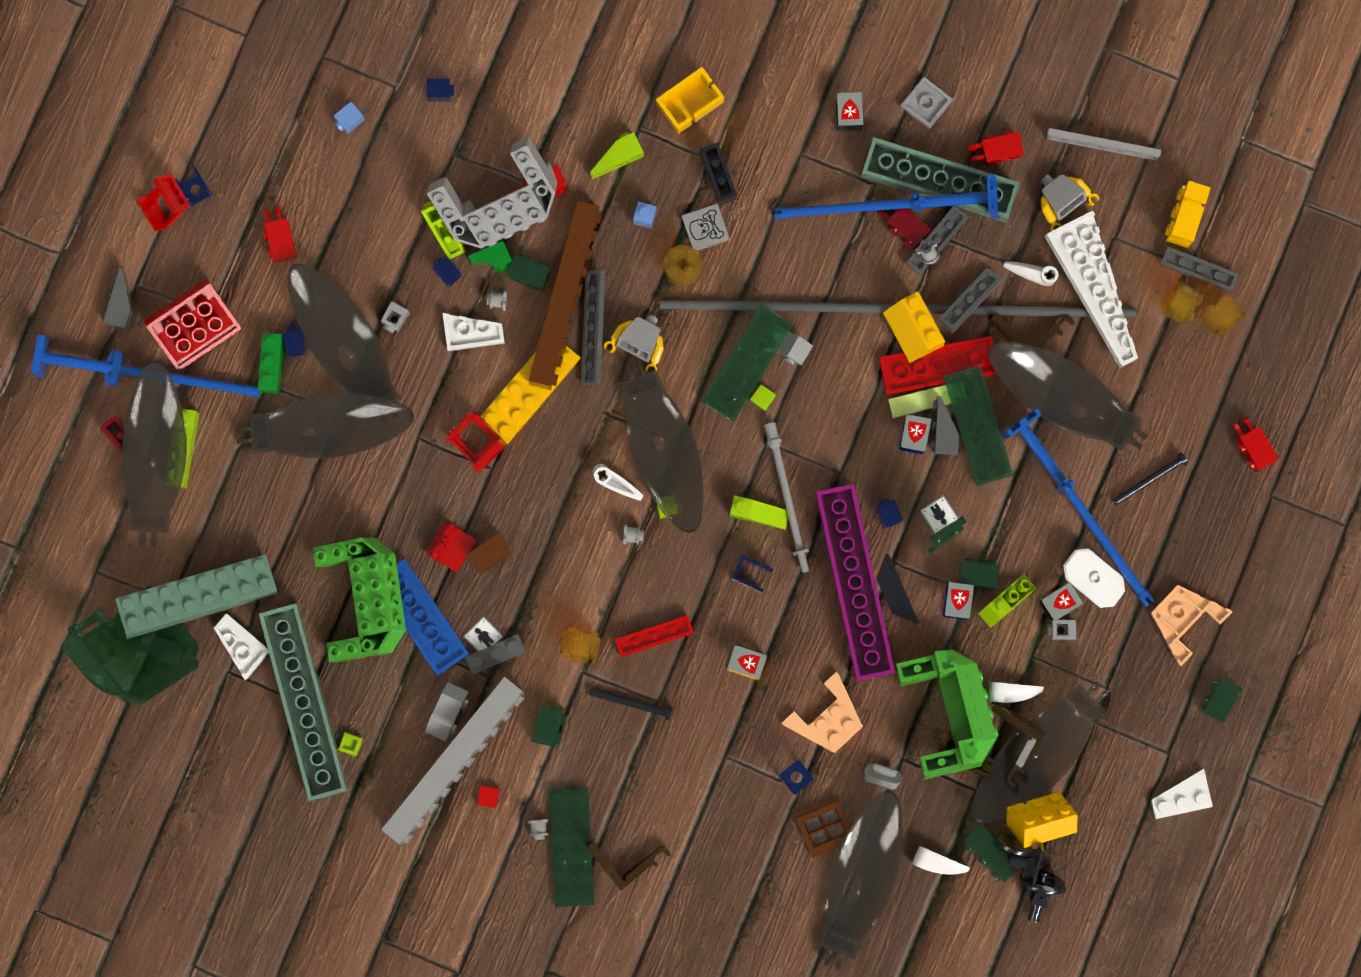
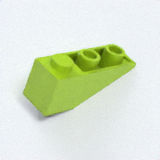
M1023 574L978 614L991 628L1030 595L1036 587Z

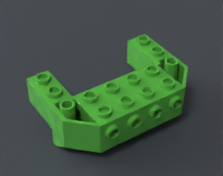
M357 538L314 547L315 567L349 564L359 637L326 643L329 662H343L392 653L406 631L395 553L376 538Z
M954 650L935 651L934 655L896 664L895 669L900 687L938 678L956 749L920 757L919 762L924 780L980 767L993 747L996 737H998V732L991 720L993 713L991 707L987 705L988 694L986 688L983 689V676L981 670H978L977 664Z

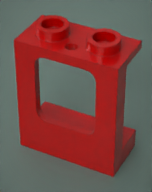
M172 173L157 177L153 181L156 185L147 196L137 199L139 206L155 232L170 228L190 206ZM160 195L171 211L168 218L157 202Z
M468 412L461 418L460 421L462 423L458 427L454 426L447 433L449 436L445 440L447 442L451 441L473 464L472 468L478 473L508 444L477 412ZM471 422H475L490 438V441L478 453H474L460 438V433Z

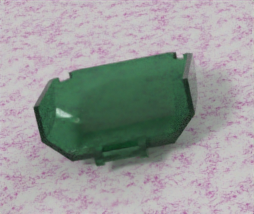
M100 611L92 612L90 617L68 628L70 636L60 646L95 687L119 701L130 704H141L149 701L199 667V661L197 660L199 644L182 623L126 639L119 613L107 620ZM98 623V626L87 633L83 632V629L91 624Z

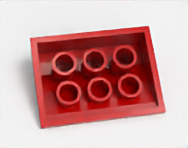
M207 278L143 320L147 329L178 371L242 329Z

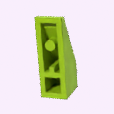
M627 132L619 136L620 139L616 140L590 172L592 180L644 157V152L635 133L630 134Z
M431 201L425 203L421 213L448 259L450 260L465 253L466 249L463 243L455 241Z
M734 496L730 517L786 530L788 522L787 510Z

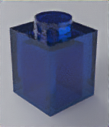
M427 79L428 102H451V96H454V84H451L450 79Z
M447 256L444 258L440 257L433 263L432 269L447 288L462 277V273Z
M293 327L286 329V332L282 333L289 358L308 354L304 334L301 329Z
M887 498L879 501L876 510L884 529L903 522L895 499L890 501Z

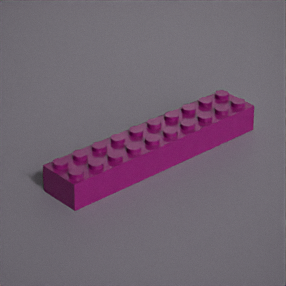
M851 484L818 491L815 496L855 680L858 682L894 674V665L855 486Z

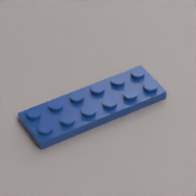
M403 559L397 563V571L406 630L438 676L468 656L469 652L407 561Z

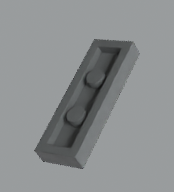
M519 634L465 658L472 675H475L526 651Z

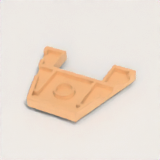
M1177 585L1150 614L1179 666H1182L1193 653L1179 641V638L1204 612L1220 625L1232 611Z
M837 672L824 683L837 699L809 726L795 711L781 723L783 726L833 753L840 749L863 727Z

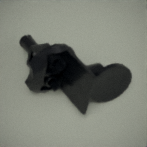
M1002 832L997 833L995 837L996 843L1002 849L1010 852L1008 866L1022 869L1020 880L1032 890L1030 894V904L1032 906L1028 920L1033 922L1035 917V923H1039L1043 907H1047L1048 897L1065 893L1066 882L1059 876L1045 870L1046 866H1040L1044 853V843L1038 844L1037 849H1032L1031 846L1024 848L1015 835Z

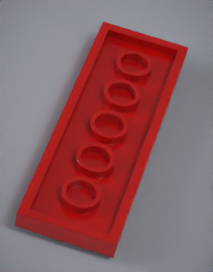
M992 336L947 344L909 363L904 353L879 357L886 395L999 374Z

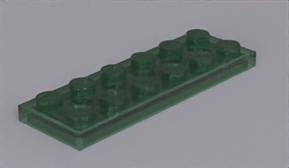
M761 305L701 402L734 422L794 324Z
M981 366L943 376L976 487L1013 476Z
M961 516L929 537L920 547L923 553L929 552L932 554L940 549L944 543L947 544L954 540L965 529L963 526L967 522L964 517Z
M588 788L549 790L555 907L594 905L592 854L584 845L591 840Z

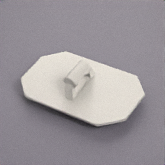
M1090 549L1074 550L1063 565L1065 579L1100 608L1114 607L1125 592L1123 577Z

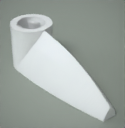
M1005 261L1003 266L1021 277L1044 286L1053 285L1058 278V271L1053 266L1044 268L1037 265ZM1049 272L1053 278L1047 280V276H1044V274L1046 275Z
M598 464L594 467L593 476L599 484L622 495L641 501L643 495L625 479L609 470L605 464ZM605 470L606 476L600 478L598 472Z
M989 682L987 701L1002 703L1023 701L1043 692L1044 687Z
M919 846L912 861V864L940 874L966 873L970 869L963 864Z

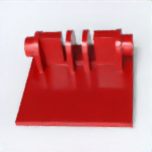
M443 521L424 554L458 573L467 558V554L470 553L477 540L454 525Z

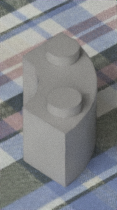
M769 321L756 340L762 344L761 348L768 353H771V351L784 357L783 360L790 365H794V363L802 365L813 345L800 336Z
M448 682L429 719L425 732L444 741L447 740L449 735L453 736L458 726L455 724L461 710L465 711L469 700L466 699L469 692Z

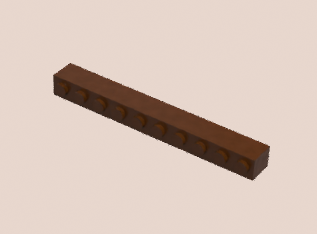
M577 201L528 380L531 386L551 390L552 386L557 384L559 376L556 374L557 367L561 368L563 362L561 352L562 349L566 350L568 344L566 334L567 331L571 332L573 320H570L571 315L576 313L578 302L575 301L577 295L580 296L583 284H580L582 277H586L588 269L585 266L586 260H590L593 251L590 245L592 241L595 242L598 232L595 230L596 223L600 224L602 218L600 206Z

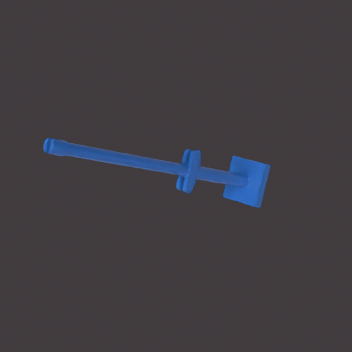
M987 174L988 192L920 197L919 194H911L909 199L791 208L779 207L774 208V211L782 212V214L774 215L775 219L796 216L913 208L914 211H922V208L988 203L991 218L1000 219L998 213V181L995 174Z
M37 334L31 373L38 378H44L47 363L105 373L106 386L111 384L115 387L118 386L120 375L122 374L245 394L246 396L259 397L260 394L258 386L243 385L122 365L124 355L120 351L116 352V350L111 351L107 361L49 352L50 340L44 335Z
M1038 409L1030 411L1022 419L1012 424L1011 427L1001 432V437L1005 440L1017 432L1022 435L1057 484L1056 490L1058 493H1064L1136 592L1144 607H1147L1149 604L1145 598L1150 603L1154 602L1153 598L1141 585L1072 489L1075 486L1074 482L1071 479H1066L1028 426V424L1042 415Z

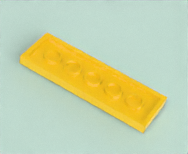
M566 347V350L562 349L561 368L557 367L556 374L559 375L556 386H552L551 390L529 385L528 380L536 355L535 352L481 415L486 423L507 444H509L581 359L569 347Z

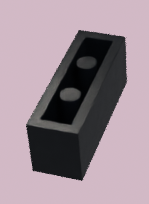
M718 142L700 148V156L718 205L721 206L737 200V194Z

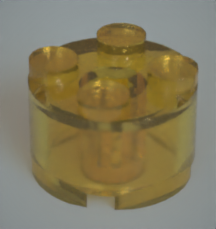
M679 245L668 251L664 258V273L671 283L676 286L685 287L691 285L700 277L702 260L697 250L687 245ZM681 262H684L686 265L684 269H681L679 266Z
M1178 281L1175 284L1178 286L1176 290L1171 289L1162 307L1165 311H1162L1161 314L1183 325L1193 320L1195 316L1193 311L1196 305L1199 306L1204 296L1197 289L1182 281Z
M1228 293L1219 299L1220 302L1215 306L1211 304L1204 309L1205 313L1201 315V320L1215 338L1237 325L1236 320L1238 318L1242 321L1246 316V313L1236 300Z
M568 627L567 631H563L559 656L562 657L563 653L566 655V659L587 663L588 660H592V663H596L601 642L597 632L587 631V633L579 632L580 629L575 627Z

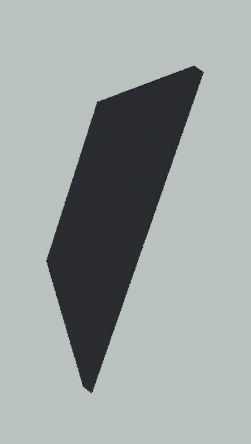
M887 554L877 581L892 614L914 623H919L889 554Z

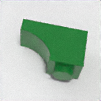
M503 241L468 256L472 266L477 264L489 265L495 269V272H505L513 265Z

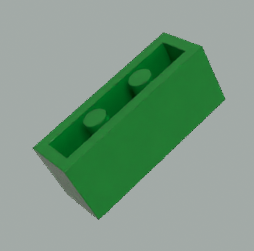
M263 333L258 390L261 393L280 394L285 340L282 334Z

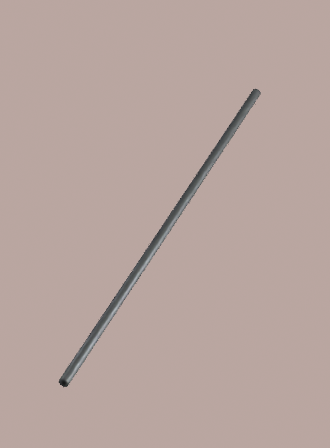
M660 299V309L883 313L895 305L877 303ZM925 304L930 314H943L951 306ZM979 305L971 314L995 315L998 313L999 315L1090 317L1085 307ZM1121 308L1124 318H1136V308Z

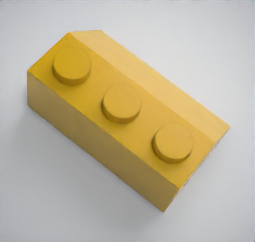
M919 292L900 300L883 312L909 363L944 346L945 340Z

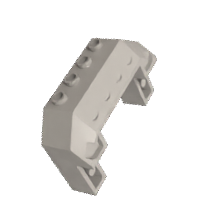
M529 136L512 144L510 151L512 158L527 181L524 187L475 209L470 200L464 203L460 201L446 176L429 184L427 195L455 241L478 248L489 247L496 244L502 238L508 239L519 230L525 231L536 222L541 223L547 219L558 182L550 162L545 164Z

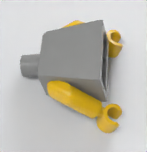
M1046 175L1041 181L1045 186L1042 189L1041 207L1047 222L1051 223L1050 231H1053L1055 225L1062 226L1056 222V219L1060 221L1084 201L1089 206H1094L1091 197L1099 201V196L1091 194L1090 188L1082 179L1066 177L1065 175H1060L1053 179L1050 175Z
M648 315L645 320L636 317L634 321L629 320L620 324L611 336L612 340L604 344V349L609 344H612L613 348L610 353H614L616 346L648 363L651 360V364L646 367V372L649 366L655 367L654 374H656V364L659 363L664 350L663 338L659 335L661 329L655 326L658 319L653 315Z

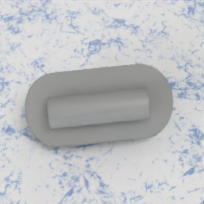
M870 763L864 770V780L866 782L878 784L891 790L896 789L902 780L898 770L880 764Z

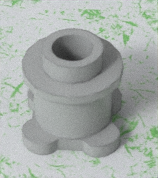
M922 240L919 247L915 249L916 254H921V260L925 264L935 263L940 256L939 252L935 249L937 246L935 240Z
M491 290V294H487V305H490V309L499 307L506 311L507 290H504V293Z
M628 525L624 526L623 544L630 542L639 545V541L643 542L644 530H640V526L638 528L628 527Z
M548 820L528 821L531 829L529 836H533V840L545 839V835H548L546 833V823H548Z

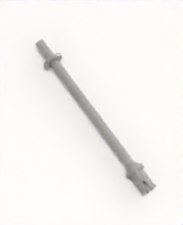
M768 423L764 425L768 439L766 443L773 452L795 542L796 551L792 554L793 556L798 555L802 573L808 572L809 568L805 553H808L809 549H804L779 449L782 441L778 437L776 423Z

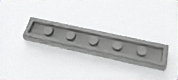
M1052 128L1048 129L1046 135L1047 140L1155 161L1161 155L1160 149Z

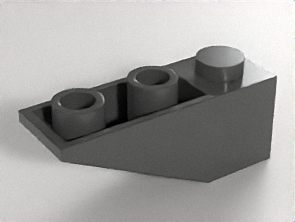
M119 268L118 272H115L113 276L114 287L108 293L107 301L109 303L108 307L103 310L102 319L103 323L107 326L128 331L134 312L126 273L122 268Z
M937 396V400H933V411H936V419H932V430H935V437L931 438V449H934L935 454L958 455L959 434L942 397Z

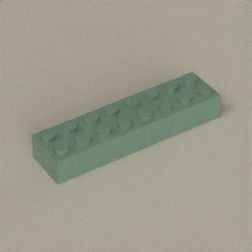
M873 137L861 178L912 194H919L923 197L988 192L987 174L991 173ZM995 175L998 181V213L1000 215V219L996 220L1007 222L1019 182ZM988 203L955 205L957 208L991 218Z
M265 554L115 598V603L126 639L274 596L277 594V589Z

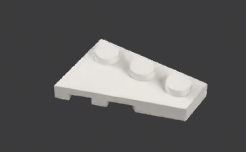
M443 313L448 351L505 344L501 323Z
M227 613L214 627L244 680H247L269 654L268 648Z
M1204 769L1151 800L1155 819L1213 807Z

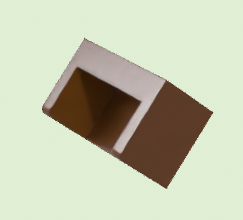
M498 533L471 551L467 556L482 575L510 556L512 551Z

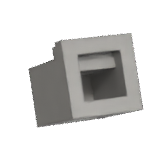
M391 302L381 320V323L384 324L383 328L390 333L394 331L399 333L410 314L409 310ZM393 317H398L397 323L391 321Z
M1052 620L1051 624L1047 625V635L1051 636V640H1076V620ZM1058 627H1062L1064 629L1063 634L1058 633Z

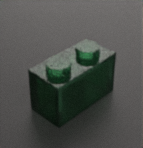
M515 254L507 273V278L543 292L550 276L551 268L548 267L549 264L538 260L536 263L531 261V257L525 254H520V256Z
M965 558V561L960 562L957 583L974 585L977 588L997 589L1000 566L995 565L996 562L985 560L984 563H976L977 559Z
M1218 678L1210 686L1209 690L1212 691L1210 696L1205 697L1201 704L1203 708L1201 713L1220 723H1225L1242 688L1224 678Z
M541 704L532 742L556 748V744L560 745L563 734L559 733L561 725L565 726L567 714H564L565 710Z

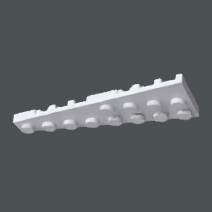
M1091 211L1047 233L1045 238L1119 368L1138 359L1132 337H1130L1128 332L1127 320L1124 318L1121 309L1122 303L1118 299L1116 283L1110 263L1106 259L1105 247L1099 235V227L1096 226L1094 219L1095 214Z

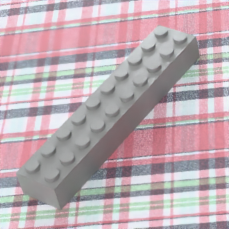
M504 677L381 830L399 845L403 843L408 844L415 835L412 833L415 828H421L426 822L425 816L428 812L433 813L439 806L437 801L440 797L445 798L451 791L449 786L452 782L457 783L463 776L461 771L465 766L469 768L476 758L473 756L477 751L482 752L488 745L486 740L489 736L494 737L500 730L498 725L502 720L506 722L512 715L510 710L514 705L518 707L524 700L522 696L524 692Z

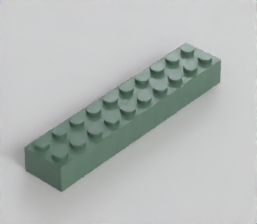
M295 603L259 613L308 800L314 801L349 791L299 605Z

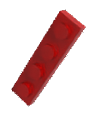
M687 615L617 638L615 642L622 658L692 635L694 632Z

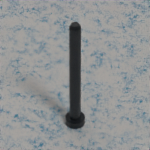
M1180 452L1177 454L1178 458L1113 499L1114 505L1122 503L1181 464L1183 466L1187 465L1188 461L1184 454Z
M592 688L589 690L590 696L665 716V720H670L673 707L668 706L665 709Z

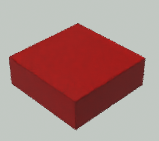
M480 786L477 805L497 808L500 789Z

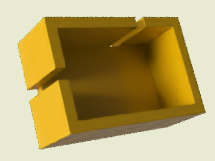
M703 67L656 99L657 107L677 134L690 127L692 120L697 122L724 103L723 94L715 84L712 85V79Z
M1192 181L1182 185L1176 196V200L1179 201L1173 207L1170 215L1173 220L1167 225L1165 231L1167 236L1166 242L1188 248L1194 242L1205 208L1202 207V204H1206L1211 187Z
M1057 792L1026 801L1025 805L1024 803H1018L1007 807V826L1021 845L1026 848L1077 833V813L1070 804L1067 805L1068 802L1063 795Z

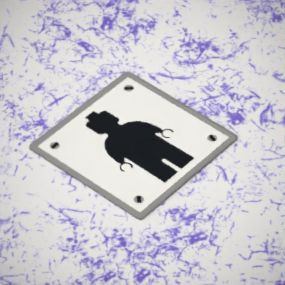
M945 496L940 497L920 510L934 534L959 520Z
M482 617L463 637L477 651H480L498 643L503 638V635L485 617Z

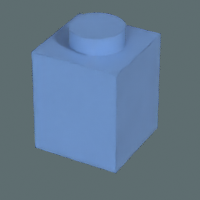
M352 102L334 115L336 127L340 131L344 130L347 134L365 121L363 115Z
M638 202L633 224L652 229L657 207Z

